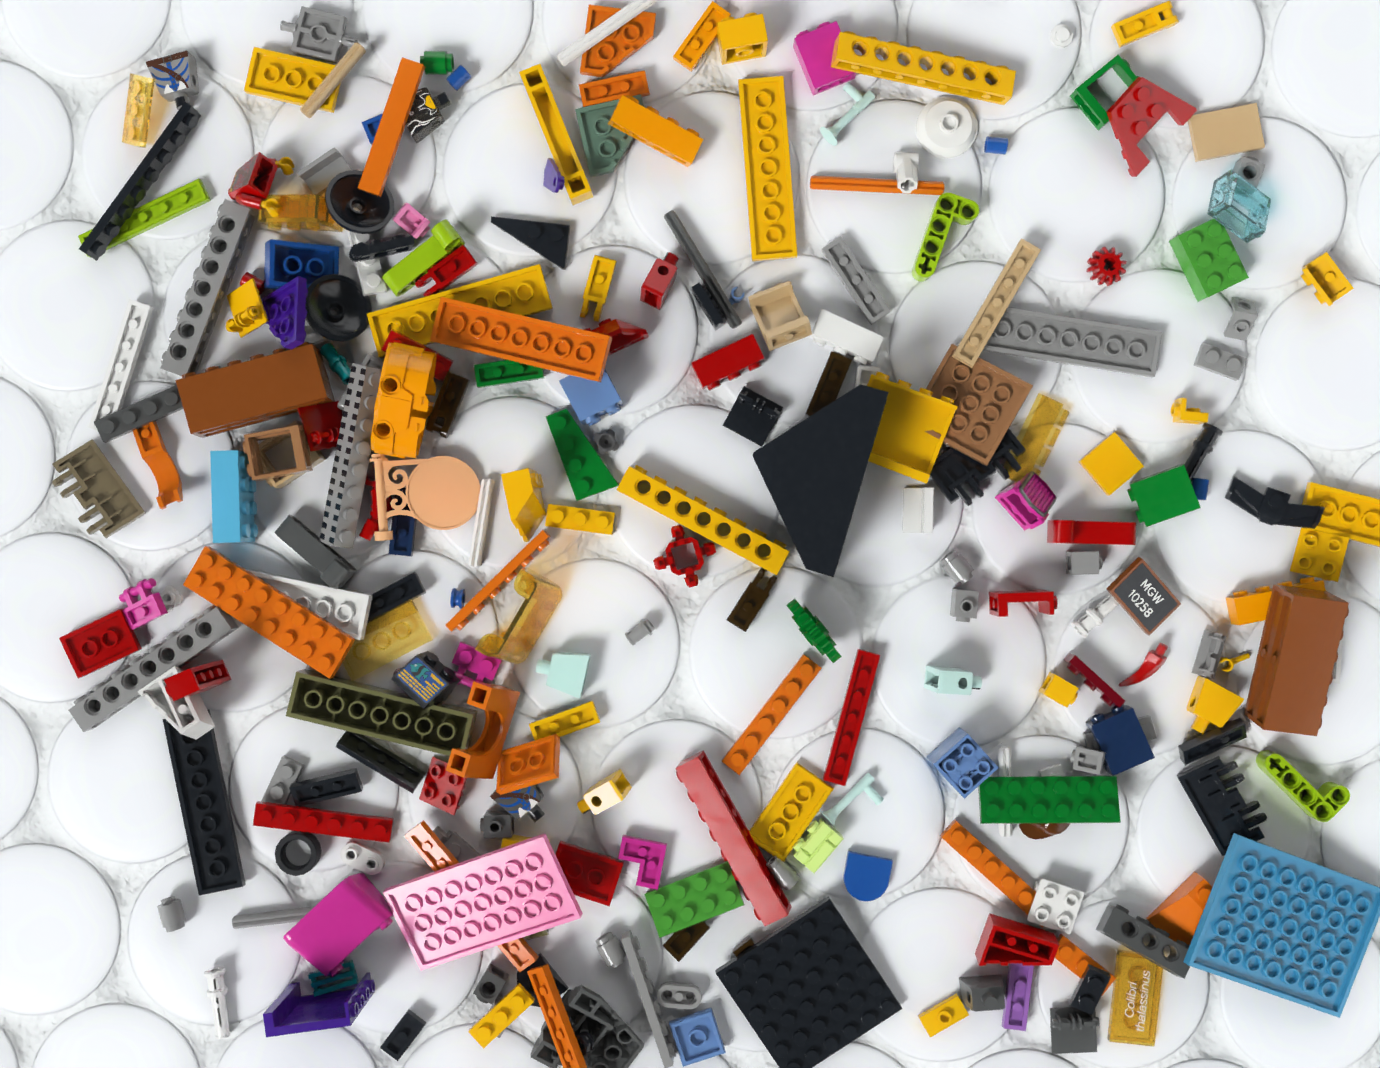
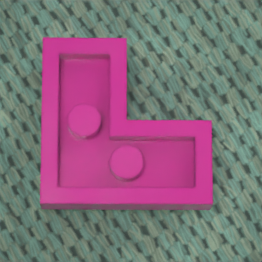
M627 835L622 836L618 859L640 863L636 886L658 890L667 843Z

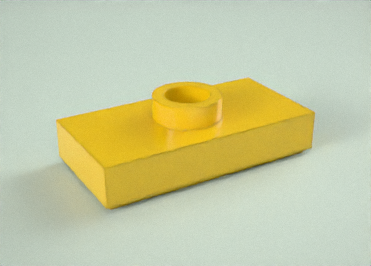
M957 993L918 1015L930 1037L969 1016Z

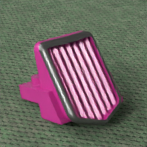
M1033 471L995 496L998 502L1024 531L1043 524L1049 516V510L1057 499L1047 483Z

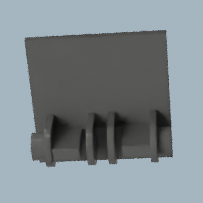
M1074 1007L1050 1008L1052 1054L1097 1052L1096 1026H1099L1100 1022L1099 1018L1096 1017L1095 1010L1091 1015Z

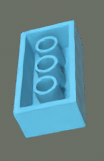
M240 450L210 451L213 543L255 542V537L258 535V528L254 519V515L257 514V504L254 501V492H256L257 484L247 472L248 455Z

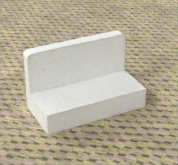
M934 488L903 489L902 531L904 533H933Z

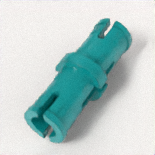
M327 343L323 345L320 353L328 361L329 368L340 377L344 385H348L351 369L347 365V360L340 356L333 344Z

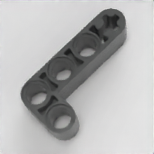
M290 514L275 531V534L317 569L321 573L320 578L334 589L342 588L357 571L329 545L319 541V537Z

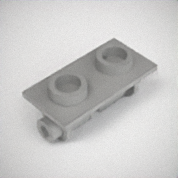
M1204 630L1192 673L1214 679L1227 636Z

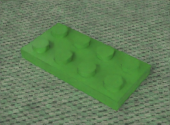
M728 862L644 894L659 938L745 905Z

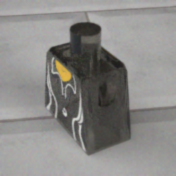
M427 87L417 90L406 122V127L416 143L420 142L445 122L440 110L451 105L445 92L432 97Z

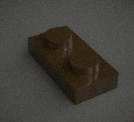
M703 921L677 931L663 944V947L680 962L710 927Z

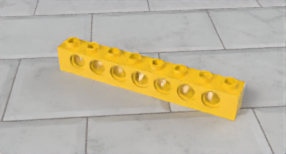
M850 31L840 32L834 42L831 61L832 68L1005 105L1012 98L1016 71L1010 70L1006 66L987 65L984 61L965 60L962 56L951 57L944 55L940 51H924L917 46L906 47L895 41L884 42L872 36H857ZM854 49L859 50L862 55H857ZM876 54L881 55L884 60H879ZM898 59H902L906 65L900 64ZM920 64H924L927 70L922 69ZM942 69H946L949 75L943 73ZM964 73L968 74L971 80L965 78ZM985 78H988L992 82V85L987 83Z
M635 465L634 468L628 467L617 491L775 575L778 574L790 552L785 549L786 544L777 539L774 542L765 539L766 533L756 528L753 532L745 528L747 523L737 518L734 521L726 518L727 513L717 507L714 510L705 507L707 502L696 496L694 500L686 497L687 492L675 486L674 490L666 486V480L656 475L654 479L647 476V470L638 465ZM641 481H648L651 488L649 492L644 494L639 492L638 485ZM662 491H667L671 496L667 504H661L658 501V495ZM681 502H687L691 506L690 512L686 515L678 512L677 507ZM702 512L710 515L711 520L707 525H700L697 521L698 515ZM720 523H727L730 526V533L728 535L721 536L718 533L717 527ZM742 533H746L750 537V543L745 547L740 546L737 542L738 536ZM761 544H766L770 548V553L766 557L758 555L757 549Z

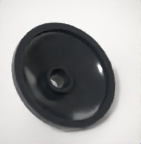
M350 170L336 175L328 184L325 192L326 208L333 220L344 229L358 234H370L383 229L391 220L394 212V200L388 187L385 185L380 197L358 189L363 171Z
M329 274L316 279L307 288L306 320L312 329L322 337L333 341H348L358 337L368 327L367 313L372 312L371 302L368 295L363 296L361 285L353 279L343 275ZM330 310H335L337 315L331 314Z

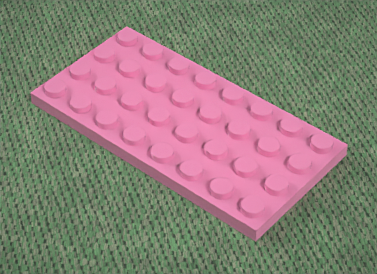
M545 833L388 887L383 891V895L421 971L580 919L583 914Z

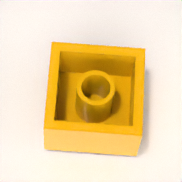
M748 13L742 18L727 17L722 19L721 22H717V42L722 65L766 57L768 38L763 14Z

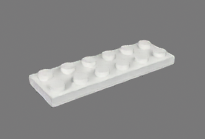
M246 569L354 639L364 640L373 595L344 589H334L330 586Z

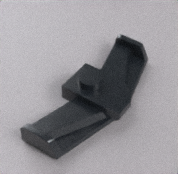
M1232 476L1224 497L1256 517L1259 522L1268 525L1315 529L1325 507L1290 504L1288 503L1290 494L1270 487L1266 488L1263 495L1235 476Z

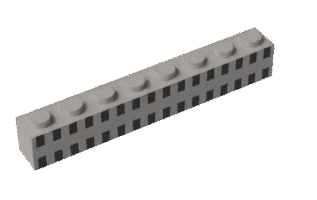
M352 363L319 538V541L327 545L341 548H353L371 454L374 407L382 371L379 368Z

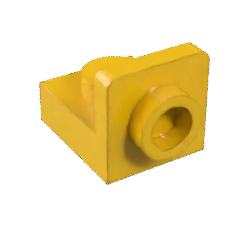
M1181 397L1176 399L1171 406L1173 422L1188 424L1208 422L1209 413H1201L1199 408H1186L1187 398Z

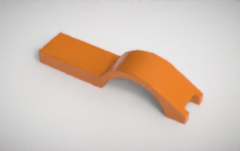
M151 422L146 426L133 430L142 459L148 464L157 481L159 494L156 499L159 508L163 510L167 508L166 505L172 502L183 501L180 475L171 456L166 451L157 422Z

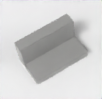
M332 148L297 173L317 198L326 192L328 184L336 175L352 169L336 148Z

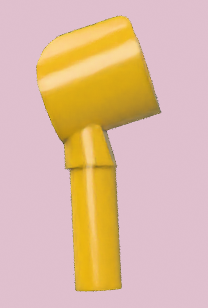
M1246 653L1231 659L1221 657L1219 663L1229 662L1228 666L1221 670L1225 672L1231 671L1234 664L1250 658V655Z

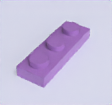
M1009 963L1005 1009H1003L1002 1027L1004 1029L1026 1031L1034 966H1023L1022 963Z

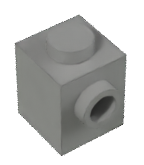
M952 589L950 616L956 617V621L970 622V618L977 619L979 591Z

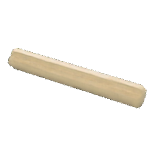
M355 42L302 105L300 111L306 117L311 118L365 54L366 50L361 44Z

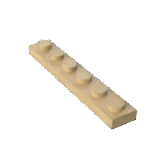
M1022 238L1020 239L953 353V358L970 368L974 366L1041 249Z

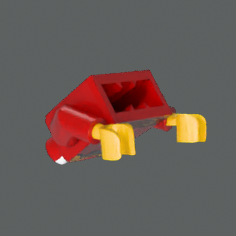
M259 152L236 171L228 194L230 198L236 200L240 205L259 210L265 208L270 216L277 217L279 214L274 208L281 209L277 200L269 198L264 201V199L268 197L277 168H281L284 175H291L294 172L292 168L295 166L289 157H283L277 161L275 158H267Z

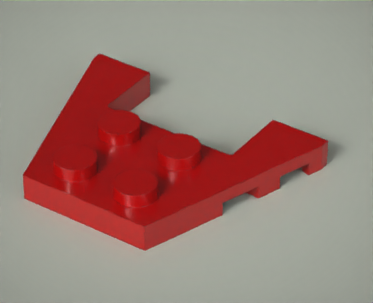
M1138 77L1106 112L1115 137L1120 141L1123 149L1121 153L1123 158L1127 160L1129 165L1128 171L1132 177H1137L1150 162L1137 144L1159 119L1168 112L1178 125L1183 126L1197 111L1192 105L1143 77Z

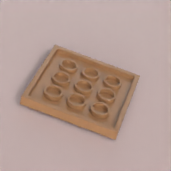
M951 344L926 390L932 391V397L941 399V396L955 400L953 405L958 406L943 443L988 466L1033 385L979 357L974 366L970 368L952 357L957 346ZM933 430L925 431L940 439L941 435Z

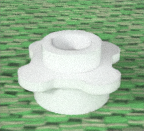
M167 585L165 590L160 593L167 612L173 611V608L183 601L182 595L172 585Z

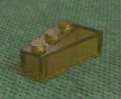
M319 194L268 195L264 201L269 198L276 199L281 209H274L279 215L272 217L265 208L259 210L258 222L267 225V229L281 231L282 228H287L295 231L304 229L342 232L343 229L330 216L326 208L325 197Z

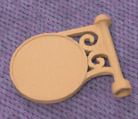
M371 454L372 459H369V462H374L379 525V531L374 532L375 541L393 540V530L388 531L387 521L391 516L407 515L417 519L427 527L437 530H450L465 524L475 514L478 507L480 483L472 468L460 459L451 456H436L429 459L388 461L384 454ZM418 465L412 471L409 478L404 470H395L392 475L394 480H397L398 474L403 476V480L399 484H395L389 479L388 473L392 467ZM406 486L405 494L402 491L397 490L404 488ZM390 495H399L402 498L401 505H395L398 500L392 499L390 504L395 510L387 512L386 499ZM406 504H407L410 511H408V510H402V509H403V508L406 506Z

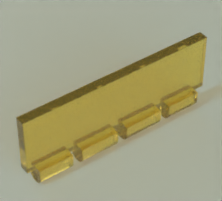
M1038 393L1017 436V439L1026 451L1019 457L1012 450L1010 451L1021 469L1016 472L1007 460L1004 463L1003 467L1010 476L1008 479L1014 482L1020 481L1031 471L1035 472L1038 476L1040 475L1041 471L1034 468V465L1044 467L1051 450L1043 446L1046 444L1053 447L1061 431L1053 427V425L1056 424L1063 427L1070 413L1062 408L1064 404Z

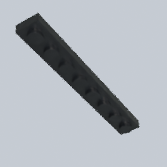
M184 102L82 243L79 250L96 261L105 253L109 243L118 235L120 228L131 217L138 203L144 199L150 186L157 181L163 168L170 163L176 150L185 142L186 136L198 124L201 115L190 104Z

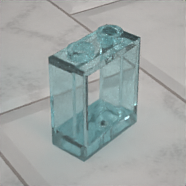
M1231 169L1214 180L1207 214L1248 243L1265 233L1271 199ZM1233 200L1248 211V216L1232 205Z

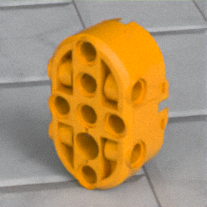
M397 342L388 343L374 407L371 450L375 453L404 459L405 457L417 459L424 435L426 419L431 414L434 402H429L427 395L435 396L437 386L434 381L436 353L425 351V348Z

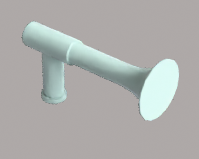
M850 81L845 84L843 90L856 103L833 126L820 128L823 137L834 146L837 145L836 139L839 132L875 99L871 91L862 95Z
M867 773L834 807L827 811H820V813L835 827V820L840 812L863 791L867 793L876 805H879L884 798L870 785L875 779Z

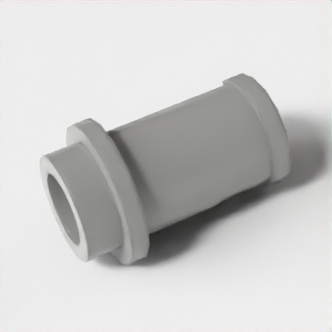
M642 619L639 625L625 633L626 638L632 645H635L636 642L646 635H652V631L655 628L648 619Z

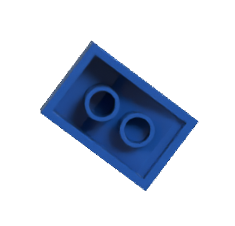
M270 239L265 243L264 289L277 290L298 276L307 279L306 288H308L312 282L322 276L329 274L339 275V247Z

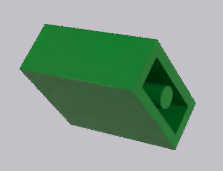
M1184 464L1130 483L1131 488L1127 489L1131 502L1136 501L1139 509L1135 510L1140 523L1145 522L1146 527L1201 508Z

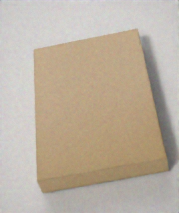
M1257 103L1192 115L1188 120L1195 162L1265 148Z

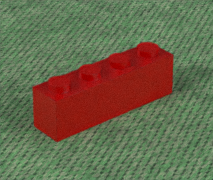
M223 659L189 668L164 679L166 692L173 701L210 690L232 680Z

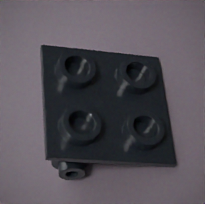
M744 386L722 426L762 447L783 407Z

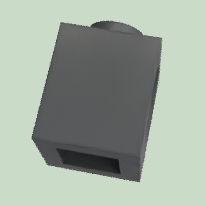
M490 963L473 994L476 995L479 1001L493 1005L509 974ZM485 983H493L495 985V989H488L485 986Z

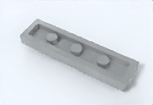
M841 236L822 248L821 251L870 325L891 312Z

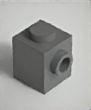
M506 810L487 811L484 814V818L480 819V830L484 832V838L512 837L515 833L514 817Z

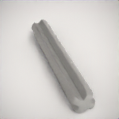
M315 906L236 915L232 918V926L234 929L299 922Z

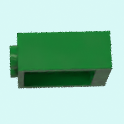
M1119 55L1104 65L1070 95L1098 131L1110 121L1104 108L1087 88L1111 68H1113L1127 87L1139 77L1132 72L1127 60Z

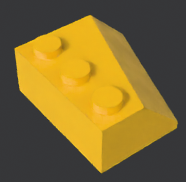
M527 468L501 474L511 521L516 529H519V534L523 536L524 542L530 541L546 516L540 489L544 487L542 476L537 471Z

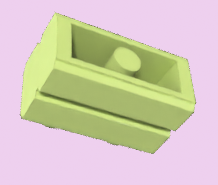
M823 818L818 822L814 820L807 829L809 833L805 838L800 837L792 847L794 849L793 856L814 874L844 839Z

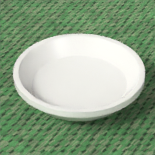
M952 96L938 97L927 103L921 110L916 122V134L920 144L927 152L939 158H954L966 152L975 141L978 131V122L973 109L965 101Z

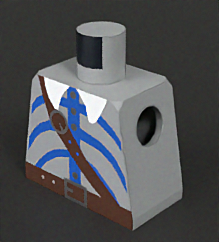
M188 51L146 62L160 95L168 102L175 101L177 110L181 108L184 102L190 104L188 97L199 93L196 59Z

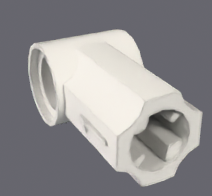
M894 153L893 173H896L897 188L902 193H911L917 189L918 153Z

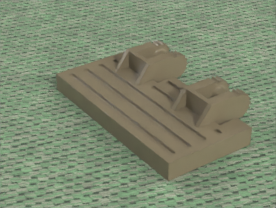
M93 439L52 463L59 473L69 469L53 480L52 484L55 487L63 485L74 477L77 482L60 493L62 498H67L74 494L85 510L95 505L94 508L78 518L80 523L88 522L100 513L104 517L86 530L89 535L100 530L107 539L146 514Z

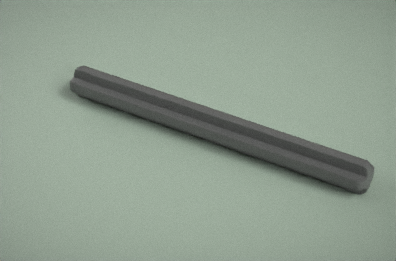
M673 210L669 211L664 215V219L732 329L737 328L742 324L741 319L676 212Z

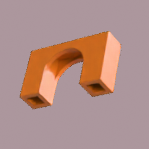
M473 681L466 704L485 710L484 729L480 738L472 747L468 749L452 748L445 771L463 778H494L520 692L500 685Z

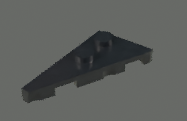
M491 216V223L499 229L508 233L531 250H534L543 258L548 259L560 269H566L570 225Z

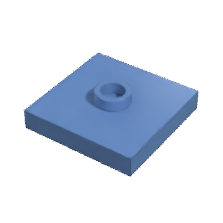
M712 1007L669 1021L683 1067L726 1053Z

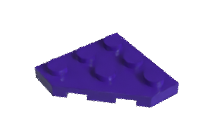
M300 276L262 298V304L268 319L266 324L270 326L269 330L275 337L280 338V343L284 348L291 350L303 344L306 338L307 279Z

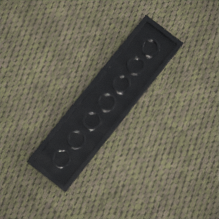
M162 719L198 894L200 896L243 887L246 884L214 728L196 740L180 734L166 719Z

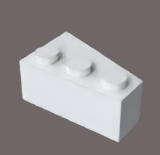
M174 666L137 692L151 703L150 705L157 709L180 734L197 740L213 729L215 725L200 693L173 701L167 694L164 679L184 671Z

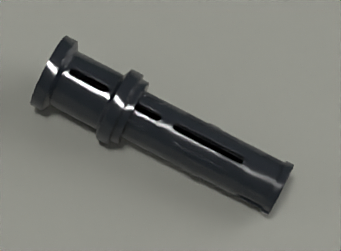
M1203 424L1202 427L1204 429L1199 438L1194 440V449L1184 464L1190 481L1194 478L1205 456L1213 451L1212 446L1217 437L1223 433L1222 430L1211 424Z

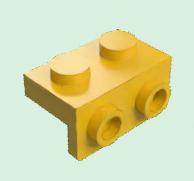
M1324 252L1302 267L1304 273L1300 276L1308 286L1314 285L1317 290L1314 295L1321 304L1326 302L1328 306H1331L1334 301L1354 289L1327 252Z

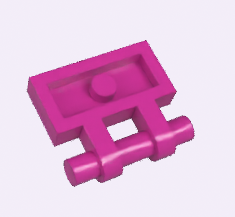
M153 578L144 579L138 582L137 586L129 587L119 595L120 601L126 602L128 605L122 611L131 630L138 629L168 613L160 593L152 594L151 592L152 587L156 586V581Z
M460 642L451 662L460 666L458 671L455 672V676L460 679L457 685L461 683L471 688L473 681L483 683L485 678L493 681L503 659L467 643ZM466 670L478 674L476 680L465 676Z

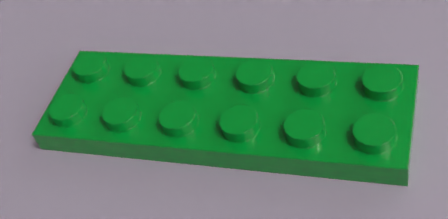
M1117 776L988 777L978 786L980 824L1121 822Z

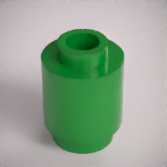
M424 51V56H420V63L425 66L426 75H448L449 72L454 71V57L452 53H447V51Z

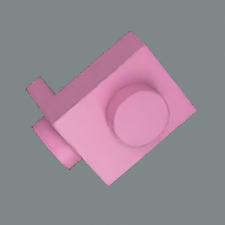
M407 202L392 219L415 239L419 236L422 238L430 229L428 226L430 221Z

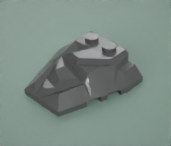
M582 985L575 987L574 990L569 989L564 994L562 1002L575 1036L586 1031L594 1039V1049L583 1056L587 1068H628L643 1049L644 1043L599 994ZM545 1021L541 1028V1035L536 1040L532 1049L531 1058L550 1068H557L558 1065L562 1066Z

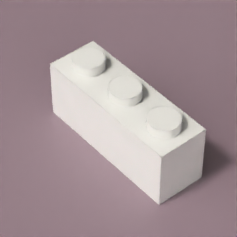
M824 309L821 310L811 331L812 335L809 336L813 338L812 342L822 347H825V344L834 348L833 352L842 356L848 354L854 357L853 361L866 366V363L871 364L874 361L884 339L883 336Z

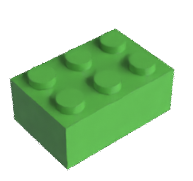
M1220 216L1169 241L1198 302L1249 278Z

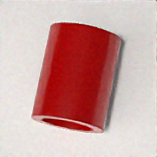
M246 272L241 278L240 286L254 278L259 295H261L265 290L264 280Z

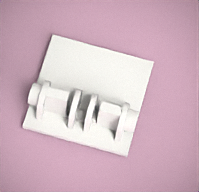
M1041 878L1040 882L1036 881L1034 884L1036 894L1027 921L1070 935L1085 892Z

